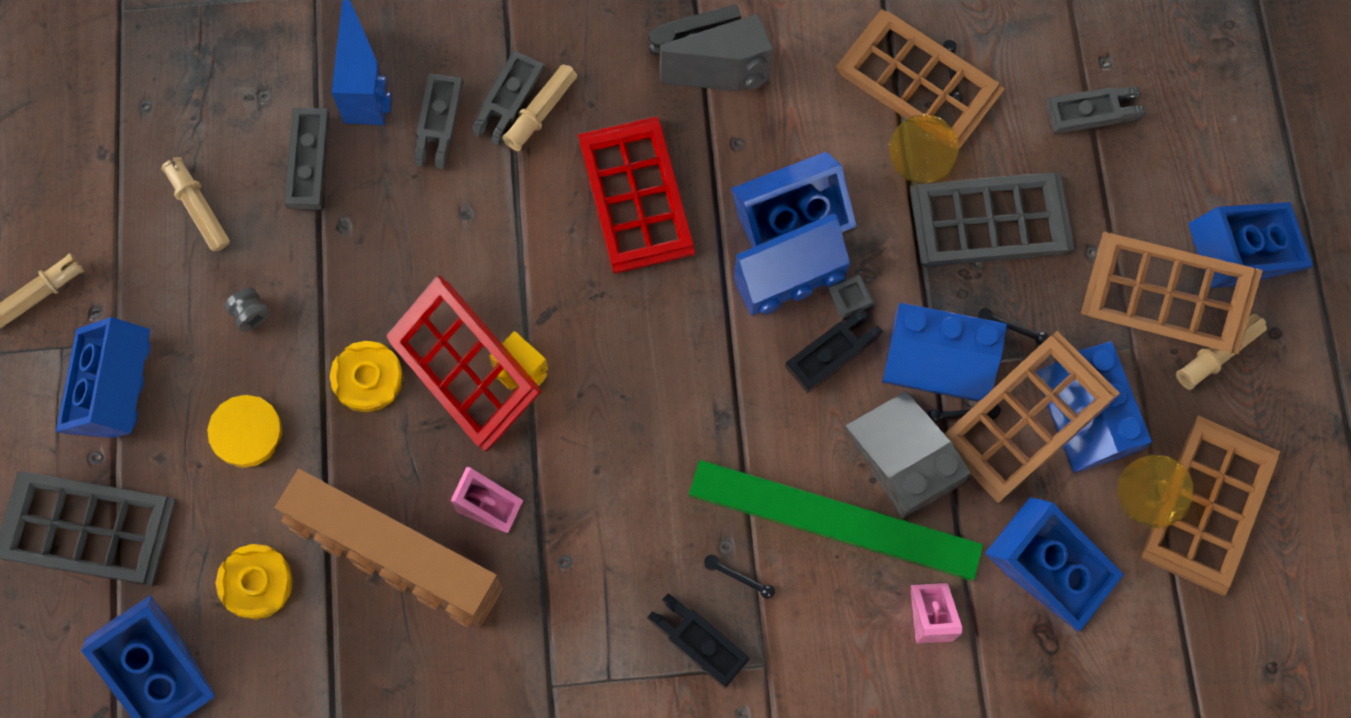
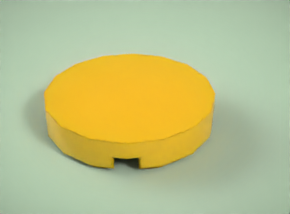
M362 341L349 345L340 356L335 358L330 371V381L333 392L343 405L353 411L369 413L381 410L394 401L401 391L403 372L399 359L388 347L379 342Z
M252 395L232 397L220 404L211 415L207 428L209 444L215 454L228 464L241 468L258 466L271 458L283 435L282 422L274 407L261 397Z
M258 544L239 547L231 553L232 555L226 561L222 562L215 582L218 598L227 610L240 618L258 620L269 617L281 609L289 598L293 584L291 568L284 557L271 547Z

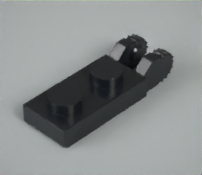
M865 309L858 311L845 322L840 321L786 362V369L807 394L861 354L864 348L868 347L882 335L883 331L879 326L869 329L859 339L852 334L851 331L862 325L868 318L869 314Z
M667 594L662 599L665 606L683 618V621L675 629L666 622L665 618L653 611L647 617L648 620L663 634L668 636V641L726 689L749 662L750 658L693 609L690 611L673 596Z

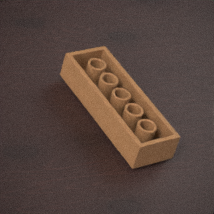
M299 468L274 507L283 516L280 522L289 527L288 530L307 541L310 536H313V540L321 544L320 547L338 558H340L342 553L346 554V558L353 562V566L369 575H372L374 570L378 571V575L385 579L384 582L402 593H404L406 588L411 589L412 594L418 597L417 600L433 610H437L439 605L446 608L445 612L450 614L449 618L464 627L469 628L471 623L482 627L503 590L498 576L493 572Z

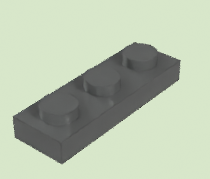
M293 108L284 200L287 209L322 210L330 120L328 108Z

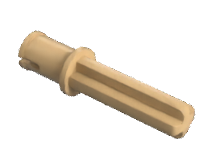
M564 64L561 65L528 107L518 112L519 118L508 132L502 136V140L508 147L515 151H520L532 133L542 128L541 122L577 79V74L572 67Z
M181 157L173 158L176 164L174 167L170 160L166 161L161 169L175 189L174 196L177 200L183 202L212 251L223 250L229 245L230 240L200 192L201 185L199 181L193 180Z
M67 254L65 258L45 272L42 270L38 271V277L0 302V329L51 293H59L58 288L84 272L72 254Z
M1257 314L1249 316L1240 350L1266 331V321L1263 317L1260 318ZM1210 347L1208 349H1201L1197 352V357L1176 372V377L1183 387L1191 390L1211 373L1217 374L1221 370V365L1235 354Z

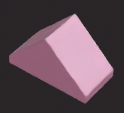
M466 467L451 499V503L457 513L504 533L509 532L523 502L516 495L469 467Z
M948 583L911 585L916 644L952 642L962 634V625Z

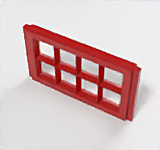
M658 116L578 134L613 274L694 256L693 241ZM651 137L656 157L631 163L626 143ZM619 145L624 164L599 170L594 150ZM658 164L663 184L638 190L633 170ZM627 172L631 192L606 197L601 177ZM666 191L671 211L645 217L640 197ZM634 199L639 219L613 225L608 204ZM673 219L678 239L653 245L648 224ZM641 226L646 246L620 252L615 232Z
M437 276L386 335L389 339L388 342L478 447H481L484 452L488 451L541 393L537 383L442 276ZM445 300L458 315V318L442 335L428 318ZM465 323L478 338V341L462 358L448 340ZM425 324L438 341L421 358L408 341ZM444 346L457 361V364L441 381L427 364ZM485 346L499 363L481 381L469 367L468 363ZM505 369L519 386L501 404L488 389V386ZM464 370L477 387L460 404L447 387ZM484 393L498 410L480 427L467 410Z

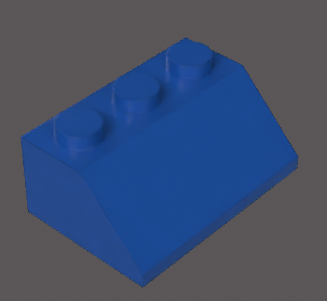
M827 152L731 188L739 220L752 248L833 213L838 218L841 232L857 227L842 165Z
M833 213L736 255L733 280L751 316L760 312L762 315L770 314L780 308L781 303L792 298L794 301L802 300L811 295L813 289L822 285L829 287L845 279L850 261L837 216Z
M899 303L894 315L882 383L979 402L994 387L1002 357L1007 324Z
M109 317L76 329L56 432L108 438L131 434L138 418L136 410L138 395L144 385V377L142 375L144 362L149 355L151 347L148 341L150 329L114 317Z
M1112 341L1078 351L1120 395L1063 447L1073 473L1139 454L1152 443ZM1058 361L1036 372L1052 390L1070 375ZM1076 379L1058 395L1077 415L1095 399ZM1051 401L1047 407L1058 433L1071 420Z

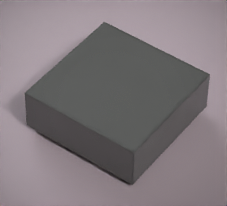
M860 274L831 285L827 289L842 321L849 319L862 309L868 311L875 306V302Z

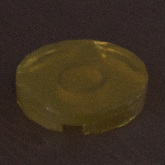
M928 114L912 116L905 120L893 132L889 144L890 159L896 172L907 181L918 184L935 183L946 177L955 166L959 153L958 139L955 132L943 119Z
M1149 455L1136 459L1125 468L1119 478L1117 493L1122 510L1131 520L1149 525V527L1161 528L1175 524L1187 514L1192 503L1194 487L1189 472L1180 462L1167 456Z

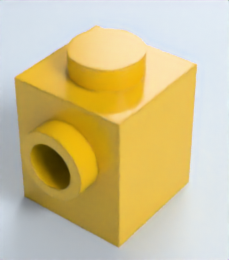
M514 331L502 344L537 385L540 386L547 377V373H545L548 370L546 359ZM491 354L489 357L494 368L499 362ZM505 369L497 376L498 380L510 391L514 388L517 389L519 386Z

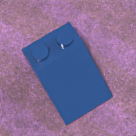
M342 0L332 84L333 98L343 123L385 125L386 113H391L392 93L387 92V78L381 75L376 58L351 1Z
M1291 202L1220 206L1188 223L1198 255L1263 270L1260 280L1313 267ZM1214 272L1210 289L1236 286L1238 277Z
M1029 497L985 553L1010 579L1079 632L1124 575L1053 502Z
M152 595L85 638L81 649L82 653L131 718H184L215 697V693L174 625Z

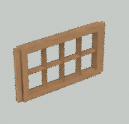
M883 9L879 11L835 67V70L842 77L951 149L954 148L957 151L961 149L1005 90V88L999 85L1000 83L894 14ZM890 29L908 40L895 58H892L876 47ZM914 45L932 56L919 74L901 64V61ZM872 52L890 63L876 82L858 71ZM938 61L957 72L943 91L925 79ZM896 68L914 79L900 98L883 87V84ZM963 77L982 88L968 107L950 96ZM920 84L939 95L925 114L907 103ZM945 100L963 111V114L950 131L931 119Z
M1103 231L1081 314L1239 355L1263 270ZM1120 249L1143 254L1136 280L1113 275ZM1151 256L1174 262L1167 288L1144 282ZM1183 264L1206 269L1199 296L1176 290ZM1214 272L1238 277L1231 304L1207 298ZM1111 281L1134 287L1127 313L1104 307ZM1142 289L1165 295L1158 321L1135 315ZM1173 297L1197 303L1189 329L1166 323ZM1205 305L1228 311L1221 337L1198 331Z
M1056 331L945 433V436L951 441L970 470L971 475L998 504H1001L1108 407L1120 393ZM1050 355L1070 373L1053 390L1034 371ZM1027 376L1046 395L1031 411H1028L1010 393ZM1075 379L1095 398L1078 415L1058 396ZM1003 398L1023 417L1007 433H1004L987 415ZM1051 401L1071 420L1054 437L1035 419V416ZM980 420L999 439L983 455L963 436ZM1027 423L1047 442L1030 459L1011 440ZM1003 445L1023 464L1006 481L987 462Z
M1197 416L1181 452L1140 559L1225 596L1233 581L1277 464L1280 451L1201 416ZM1202 440L1227 450L1220 471L1194 460ZM1234 454L1260 465L1253 485L1227 475ZM1191 467L1216 478L1209 499L1183 488ZM1223 482L1249 493L1242 514L1216 503ZM1180 496L1206 507L1198 528L1172 516ZM1213 510L1239 521L1231 542L1205 531ZM1169 524L1195 535L1187 556L1161 545ZM1201 539L1228 550L1220 571L1194 560Z

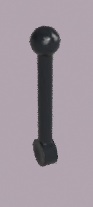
M946 40L943 43V47L954 53L956 43L953 40ZM949 68L951 80L956 74V71ZM957 84L950 96L962 103L963 96L959 92Z
M983 308L979 311L978 318L1006 323L1007 329L1033 338L1039 345L1049 338L1046 332L1041 331L1037 333L996 317L990 309Z
M997 404L987 415L991 419L997 418L1001 413L1000 406ZM932 409L927 412V415L934 423H937L940 419L962 418L970 410L938 412Z
M708 555L705 558L704 564L706 569L710 571L717 569L759 591L765 599H770L775 595L773 586L769 584L762 585L719 563V559L715 555Z

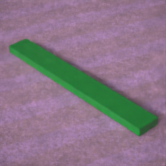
M702 460L698 462L689 491V497L968 581L975 579L983 544Z

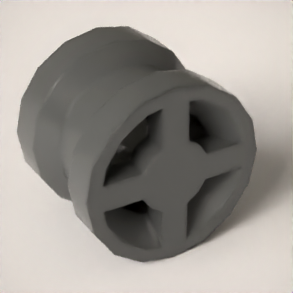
M251 287L240 290L232 295L224 306L229 315L235 316V324L241 332L256 329L269 318L271 313L265 304H260L258 301L259 294Z

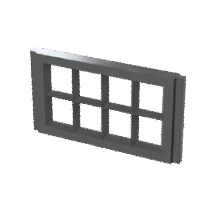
M1051 172L923 183L910 186L909 188L921 266L929 267L1065 255L1066 253L1074 252L1061 173ZM1043 187L1047 211L1025 213L1021 189ZM1013 190L1017 214L995 216L991 192ZM983 192L987 216L965 218L961 194ZM953 195L957 219L935 221L931 197ZM1048 218L1052 242L1030 244L1026 219ZM1018 220L1022 244L1000 246L996 222ZM988 223L992 247L969 249L966 225ZM958 225L961 250L939 252L936 227Z
M18 471L0 529V559L154 586L177 500L161 495ZM35 488L58 492L51 519L28 515ZM66 494L90 497L82 524L59 520ZM98 499L121 503L114 529L90 526ZM129 504L152 508L145 535L122 531ZM25 522L48 526L41 553L18 549ZM57 527L80 531L73 558L49 554ZM88 533L111 537L104 564L81 560ZM120 538L143 542L136 569L113 566Z

